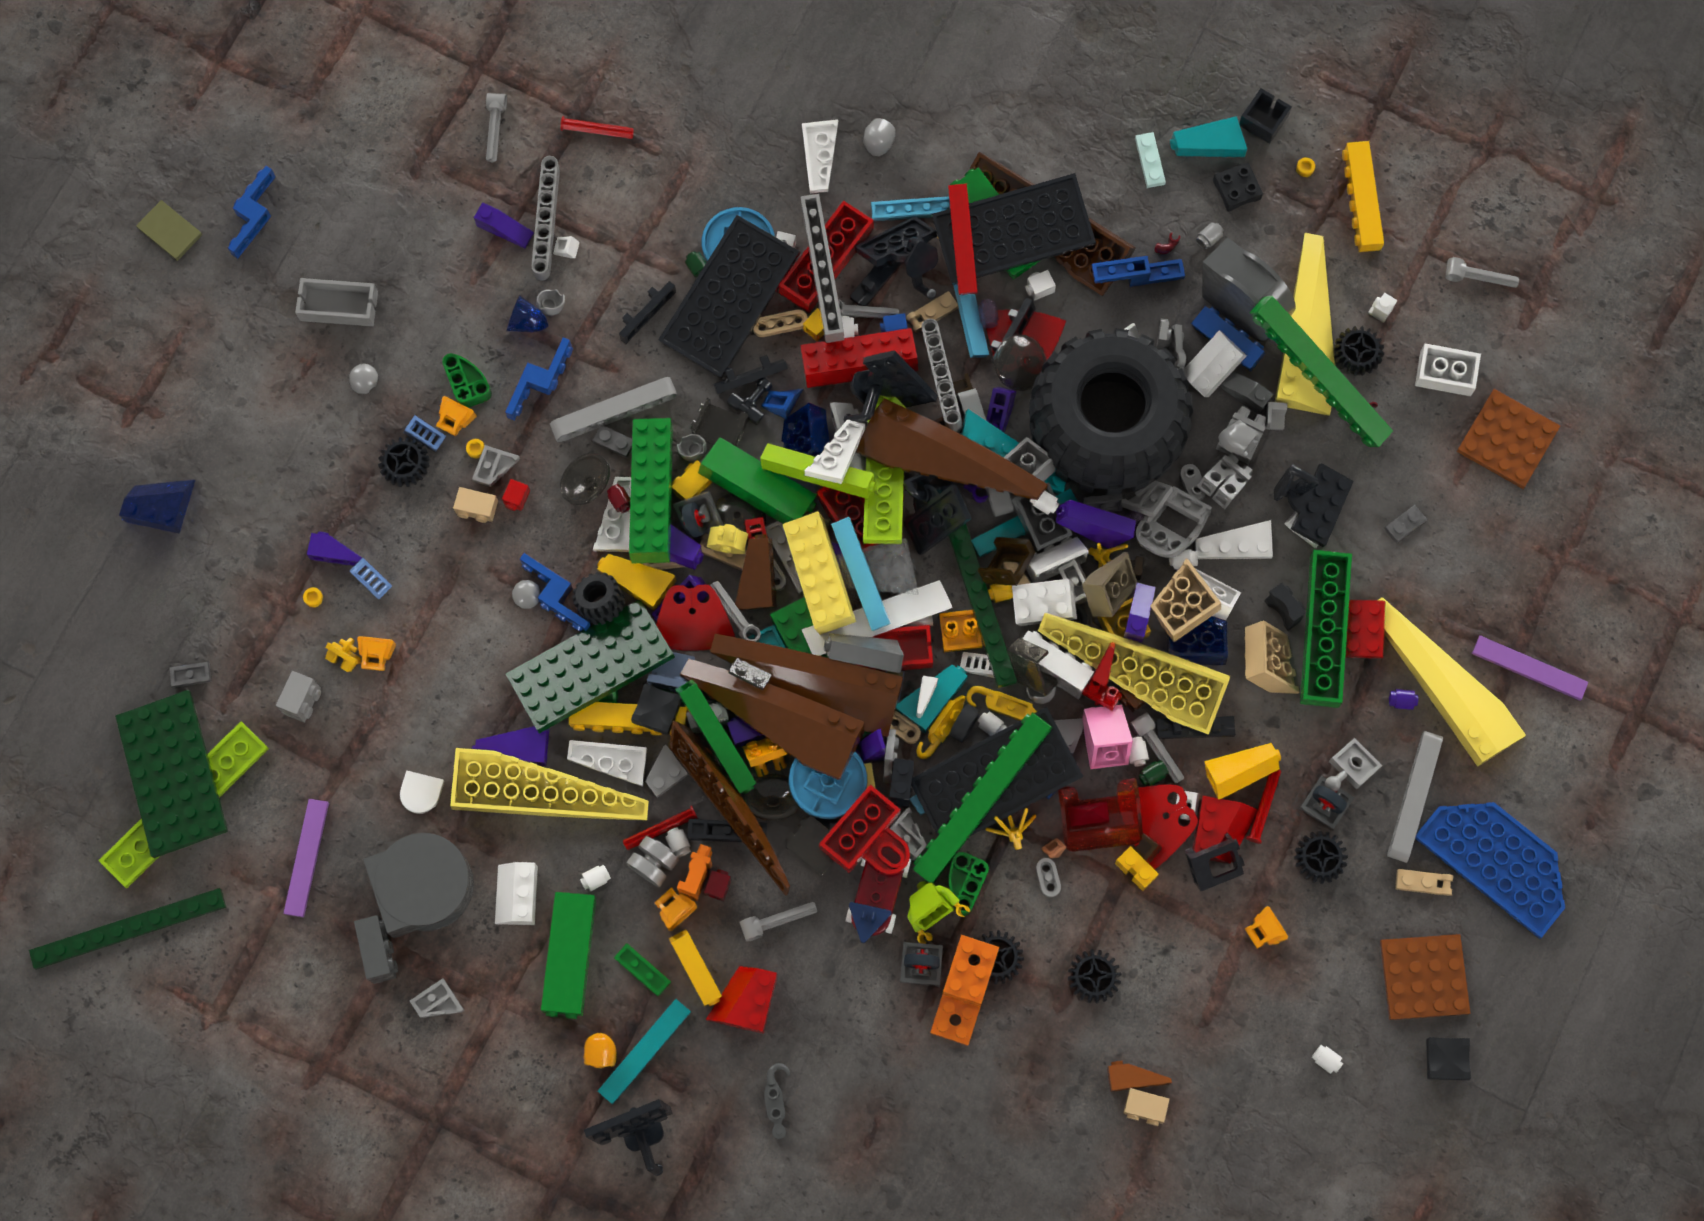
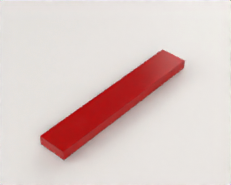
M967 183L948 185L959 295L978 294Z

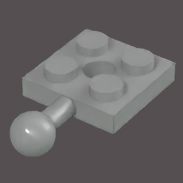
M1354 738L1329 760L1340 773L1336 776L1328 777L1325 781V787L1335 792L1339 790L1341 782L1346 778L1358 789L1382 765ZM1352 760L1356 761L1359 764V767L1355 766L1352 763Z

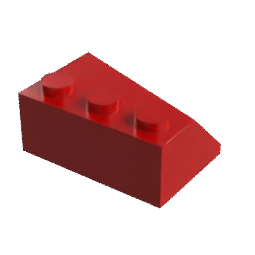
M1202 796L1193 850L1197 853L1226 841L1224 834L1227 833L1232 839L1237 840L1240 847L1258 809L1241 802L1225 799L1218 800V798ZM1229 851L1210 859L1211 861L1227 864L1232 862Z
M739 966L721 994L720 1001L714 1005L706 1020L764 1034L778 977L777 973L759 968Z

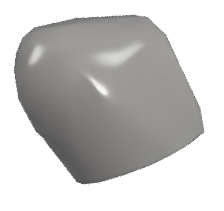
M876 118L865 128L863 144L871 155L881 156L891 148L896 135L894 126L884 119Z
M1238 419L1219 434L1218 439L1221 446L1227 451L1246 457L1258 444V441L1254 440L1258 433Z

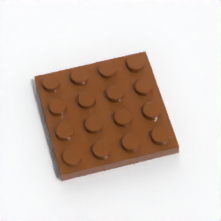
M1493 389L1456 452L1524 489L1560 425L1500 391Z
M1460 934L1380 940L1389 1020L1471 1014Z

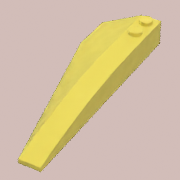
M1305 233L1293 295L1296 309L1291 317L1335 365L1323 236ZM1283 353L1275 402L1287 403V408L1330 416L1331 406L1326 402V398L1314 389V384L1304 378L1302 371L1290 362V358L1286 353Z
M1385 600V636L1477 766L1485 763L1526 736L1506 706Z
M1044 613L1038 629L1044 636L1063 646L1068 652L1076 655L1095 669H1097L1109 644L1115 643L1109 675L1110 680L1133 693L1135 697L1143 700L1171 721L1209 734L1227 688L1229 675L1144 644Z
M456 748L450 804L452 810L573 818L647 820L648 800L608 787L606 788L596 783L531 762L529 763L497 751Z

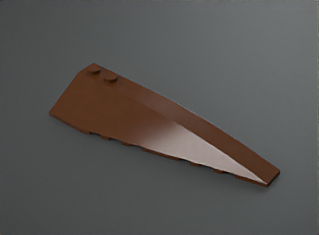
M981 152L977 154L970 169L974 170L979 167L999 195L1035 185ZM1089 218L1096 245L1054 257L1073 278L1103 296L1114 281L1095 284L1092 264L1131 258L1136 247Z
M885 398L874 411L856 449V453L894 469V467H898L907 472L912 470L921 472V475L925 476L935 475L938 476V479L966 485L971 483L984 489L986 487L994 488L997 492H1012L1013 495L1038 500L1048 487V484L986 447Z
M677 721L672 722L670 750L786 896L790 888L788 880L773 848L750 808L724 771L713 759L710 749L702 745L698 734L693 733L690 728Z

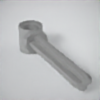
M487 93L486 108L490 112L486 161L493 163L497 161L501 113L506 111L507 95Z
M1453 257L1447 261L1445 278L1452 282L1461 281L1466 277L1514 288L1519 284V278L1516 276L1467 267L1465 261L1461 258Z
M838 299L841 316L883 319V316L899 314V309L845 305V302Z
M719 581L712 583L710 586L715 590L724 609L740 630V637L750 640L746 635L754 634L756 638L750 641L759 642L761 635L759 628L747 622Z
M1146 712L1131 721L1130 725L1138 737L1144 736L1158 759L1166 765L1169 771L1168 774L1174 783L1182 781L1184 775L1153 731L1156 726L1150 715Z
M810 902L761 920L756 916L746 918L740 921V926L746 942L762 937L765 930L817 912V908L814 902Z

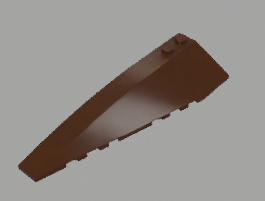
M715 634L710 650L711 654L741 668V670L758 677V679L864 721V732L873 733L881 729L882 736H889L903 677L801 651Z
M688 659L680 673L682 678L687 681L692 679L699 689L707 693V696L717 700L722 704V707L735 713L736 717L751 728L768 737L769 741L779 745L790 756L797 758L802 765L837 780L841 779L864 734L865 722L793 692L730 670Z

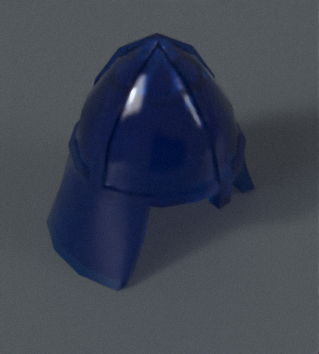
M519 295L506 331L532 333L546 329L549 324L545 315Z

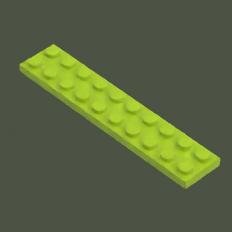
M881 395L876 405L877 408L885 398L906 408L896 397ZM866 457V471L874 473L877 485L874 493L870 494L869 499L865 498L863 544H902L904 471L898 467H894V469L886 467Z
M242 721L208 753L219 798L269 750ZM140 819L98 861L125 888H128L159 857H151L142 819Z

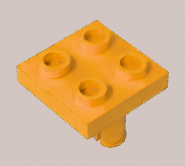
M973 610L939 613L944 652L982 648L981 635Z
M768 737L759 741H750L743 746L750 767L755 768L757 777L763 776L761 769L764 775L769 773L765 762L773 760L775 770H781L779 762L783 769L787 767L784 755H787V753L779 745L769 741Z

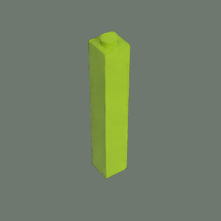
M767 443L760 457L762 469L869 499L870 494L874 493L877 482H875L874 473L853 467L848 468L842 484L805 476V469L813 464L814 456Z

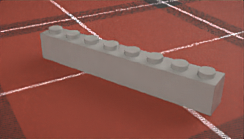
M819 194L801 196V208L825 342L844 340V329Z

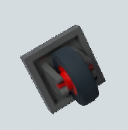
M709 491L674 504L685 534L691 539L709 533L710 527L724 526Z
M1321 776L1299 809L1330 830H1333L1354 797L1341 788L1335 792L1326 788V778Z
M903 942L900 983L940 986L943 945Z

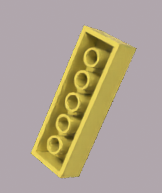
M817 511L782 524L814 629L822 635L855 623V616L823 516Z

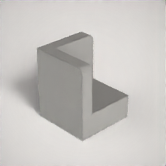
M1268 402L1266 406L1265 417L1267 419L1265 429L1284 430L1287 403Z

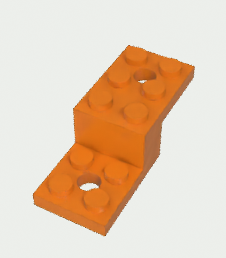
M961 935L930 1034L967 1046L969 1045L999 950L998 946ZM971 955L979 957L980 963L973 966L969 963L968 959ZM952 1015H958L961 1018L959 1025L954 1026L950 1023L949 1019Z

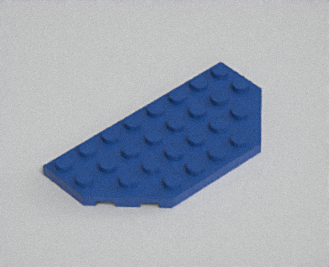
M1496 803L1439 806L1415 836L1417 841L1539 939L1543 937L1565 909L1557 852Z

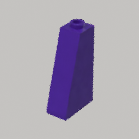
M1068 500L1057 508L1056 523L1096 543H1100L1108 549L1134 538L1136 521L1073 500Z
M671 525L670 562L695 570L697 565L701 564L704 557L701 545Z
M535 726L477 739L472 749L497 751L529 763L547 766L550 728L538 733Z

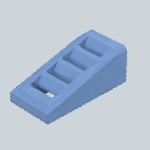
M415 415L404 430V434L412 439H416L417 442L422 443L435 452L446 438V435ZM416 424L419 425L416 432H413L412 430ZM423 428L426 429L422 436L418 435ZM431 432L432 435L430 436L428 441L425 440L427 434ZM435 436H438V440L433 445L431 443Z
M364 558L349 571L377 599H380L392 587ZM366 566L367 568L359 575L358 572ZM371 571L372 574L364 580L363 578ZM377 577L378 579L370 586L369 584Z

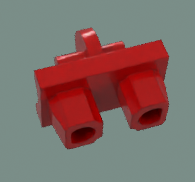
M1092 678L1082 692L1083 695L1095 701V706L1099 707L1102 705L1113 711L1122 697L1119 689L1113 686H1103Z

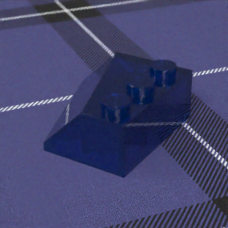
M807 403L784 419L781 439L784 443L783 448L814 457L820 455L828 442L830 443L826 409L812 403Z
M195 480L136 485L124 497L119 516L128 523L180 534Z
M1211 616L1175 642L1167 634V653L1199 665H1226L1228 658L1227 621Z

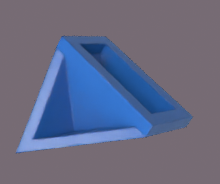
M804 388L780 392L769 391L761 407L787 420Z

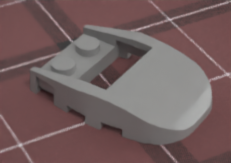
M1175 486L1172 487V493L1156 516L1153 518L1146 515L1140 521L1136 530L1137 541L1143 548L1165 558H1173L1180 555L1196 540L1212 508ZM1167 506L1198 523L1186 539L1156 522Z

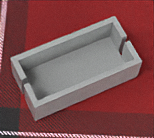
M300 278L298 291L300 297L297 298L295 311L300 321L374 327L376 312L374 307L377 305L378 290L375 284Z

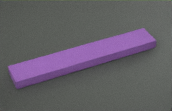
M1483 636L1478 637L1472 652L1477 657L1579 701L1582 699L1588 682Z
M314 799L308 800L283 913L285 915L303 918L305 916L329 802Z

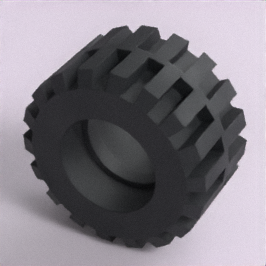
M596 572L595 575L591 573L587 578L583 577L582 581L576 584L577 588L573 590L574 595L572 596L573 603L581 617L594 625H598V623L603 625L606 624V621L611 622L613 621L612 618H617L619 612L623 610L622 605H625V596L616 579L607 573L601 575L600 572ZM605 595L601 600L593 602L597 597Z

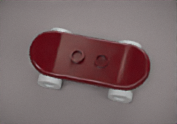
M885 847L882 849L881 854L891 863L897 864L900 861V856L891 848ZM862 858L861 866H864L854 903L890 910L893 913L902 877L907 878L912 859H909L908 865L902 872L895 875H885L877 871ZM848 909L846 922L852 923L856 929L850 909ZM891 914L872 936L879 935L885 930L886 933L892 934L896 915Z

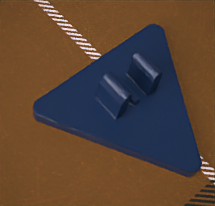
M853 902L849 903L850 912L860 941L863 944L892 914L890 910Z

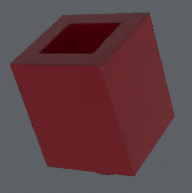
M717 869V872L711 871L704 891L705 896L724 902L732 880L731 876H728V872Z

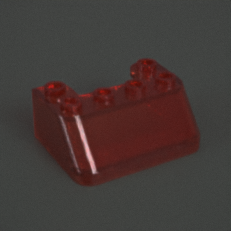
M1136 778L1120 781L1117 785L1118 796L1079 800L1078 791L1074 787L1067 786L1058 790L1063 837L1067 850L1076 852L1133 845L1143 839L1141 837L1143 829L1140 796ZM1107 802L1109 822L1070 827L1069 806Z

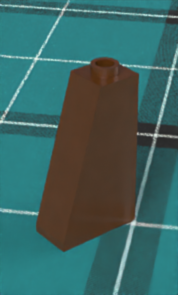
M766 534L755 535V539H749L735 602L739 610L777 607L772 538H766Z

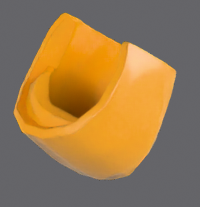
M604 1033L591 1035L584 1045V1064L595 1068L614 1067L616 1063V1047L613 1040Z

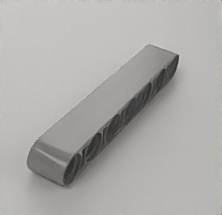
M546 156L541 162L531 265L535 278L540 281L548 279L551 271L560 176L558 161L554 156ZM554 165V168L547 169L548 166ZM548 182H553L550 186L545 185ZM551 199L549 203H544V200ZM544 216H549V217H550V218L547 219V220H542V218H543ZM548 233L546 237H540L541 234ZM541 250L547 251L545 254H538ZM540 267L545 268L542 272H538L537 269Z
M927 319L922 323V332L945 427L959 433L963 425L939 326L936 320Z
M665 377L557 418L550 423L556 441L563 442L597 429L600 425L605 426L670 401L677 396V392L671 378Z
M976 388L957 393L963 418L965 417L966 410L969 409L986 420ZM985 488L995 517L1014 511L1009 492L1004 491L1002 493L997 492L994 488Z
M1423 731L1387 857L1405 863L1409 860L1443 736Z

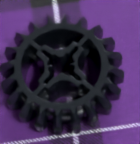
M1354 326L1352 331L1347 328L1345 333L1341 332L1340 338H1336V344L1333 346V350H1335L1333 356L1337 357L1336 364L1342 363L1340 368L1344 369L1346 367L1347 374L1350 371H1354V376L1358 372L1362 376L1365 375V372L1370 374L1372 369H1377L1378 364L1382 362L1381 357L1384 356L1382 351L1384 345L1380 344L1381 338L1376 339L1377 332L1371 334V329L1368 328L1367 331H1364L1363 326L1359 330ZM1357 339V342L1354 344H1345L1350 340ZM1373 357L1367 362L1360 363L1363 358Z
M399 437V442H395L392 439V445L386 444L387 450H381L383 456L378 458L381 462L378 466L382 469L380 473L382 476H385L386 481L391 480L392 485L398 483V486L402 487L403 483H405L406 487H409L410 482L416 485V479L423 480L421 474H427L425 468L430 467L427 462L430 460L429 456L426 455L428 453L427 450L423 449L422 443L417 444L416 439L410 441V438L406 437L405 441H403ZM414 452L418 454L419 458L417 465L412 461V454ZM391 460L396 463L395 472L390 470Z
M1318 831L1317 836L1314 832H1311L1310 838L1305 835L1303 837L1304 842H1298L1301 848H1295V852L1300 854L1294 856V860H1300L1295 866H1302L1299 873L1303 874L1306 872V880L1312 876V883H1315L1317 878H1319L1320 884H1323L1325 879L1328 883H1331L1332 877L1337 880L1339 878L1338 873H1344L1341 867L1347 866V863L1342 861L1348 858V855L1342 854L1347 849L1346 847H1339L1343 843L1342 841L1335 842L1336 835L1329 838L1330 832H1326L1325 836H1323L1322 831ZM1317 843L1316 852L1306 854L1307 847ZM1325 844L1330 846L1334 853L1328 852L1325 849ZM1319 854H1323L1322 856L1325 857L1323 861L1317 859ZM1336 860L1335 867L1331 871L1325 872L1326 862ZM1307 861L1313 862L1316 865L1318 871L1312 869L1307 863Z
M997 930L996 936L993 935L992 931H989L990 938L982 934L983 942L989 944L1001 942L1008 946L998 950V953L1002 955L1000 958L1001 963L996 960L994 965L998 966L1002 973L991 972L989 982L991 978H994L995 985H997L998 978L1001 979L1002 984H1005V977L1012 981L1011 973L1015 976L1019 974L1015 968L1022 969V965L1017 962L1024 961V957L1018 956L1023 953V949L1016 950L1020 946V942L1013 944L1014 936L1009 940L1006 939L1008 932L1004 933V937H1000V930ZM1012 952L1013 964L1008 969L1004 958ZM977 955L970 956L971 958H976V960L971 962V965L975 966L980 963Z
M1093 949L1090 950V956H1088L1086 951L1082 952L1083 959L1077 955L1076 960L1078 963L1071 962V966L1075 969H1068V973L1074 974V976L1067 978L1068 981H1074L1069 986L1070 989L1077 987L1074 995L1081 992L1080 1000L1088 996L1087 1003H1091L1092 998H1095V1003L1098 1004L1099 997H1101L1103 1002H1106V994L1110 998L1114 996L1110 990L1118 991L1114 984H1121L1119 979H1115L1122 975L1121 972H1115L1120 966H1112L1115 958L1108 961L1109 953L1101 957V950H1098L1097 956L1094 955ZM1090 961V971L1078 975L1080 967ZM1096 961L1104 964L1109 972L1099 970ZM1093 970L1101 976L1097 978L1096 983L1088 977L1092 975ZM1111 978L1109 986L1099 992V982ZM1080 981L1090 983L1093 992L1086 990Z

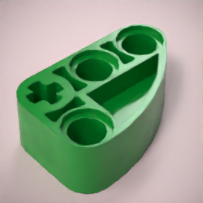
M453 353L444 356L443 366L458 403L469 408L486 402L491 398L492 391L485 376L473 363ZM456 362L455 366L448 367L449 363ZM457 378L463 379L460 383H454ZM486 388L484 393H478L479 389Z
M958 852L953 857L950 867L949 889L960 900L959 903L965 901L969 904L971 912L988 875L989 867L985 861L965 852ZM964 858L967 864L963 867L958 866L956 860ZM979 866H981V867H983V870H982V871H985V872H981L980 874H977V873H976L977 870L974 869V868H977V869H978ZM968 884H975L977 890L973 893L967 891L966 886ZM961 910V913L964 916L970 914V912H967L966 910Z

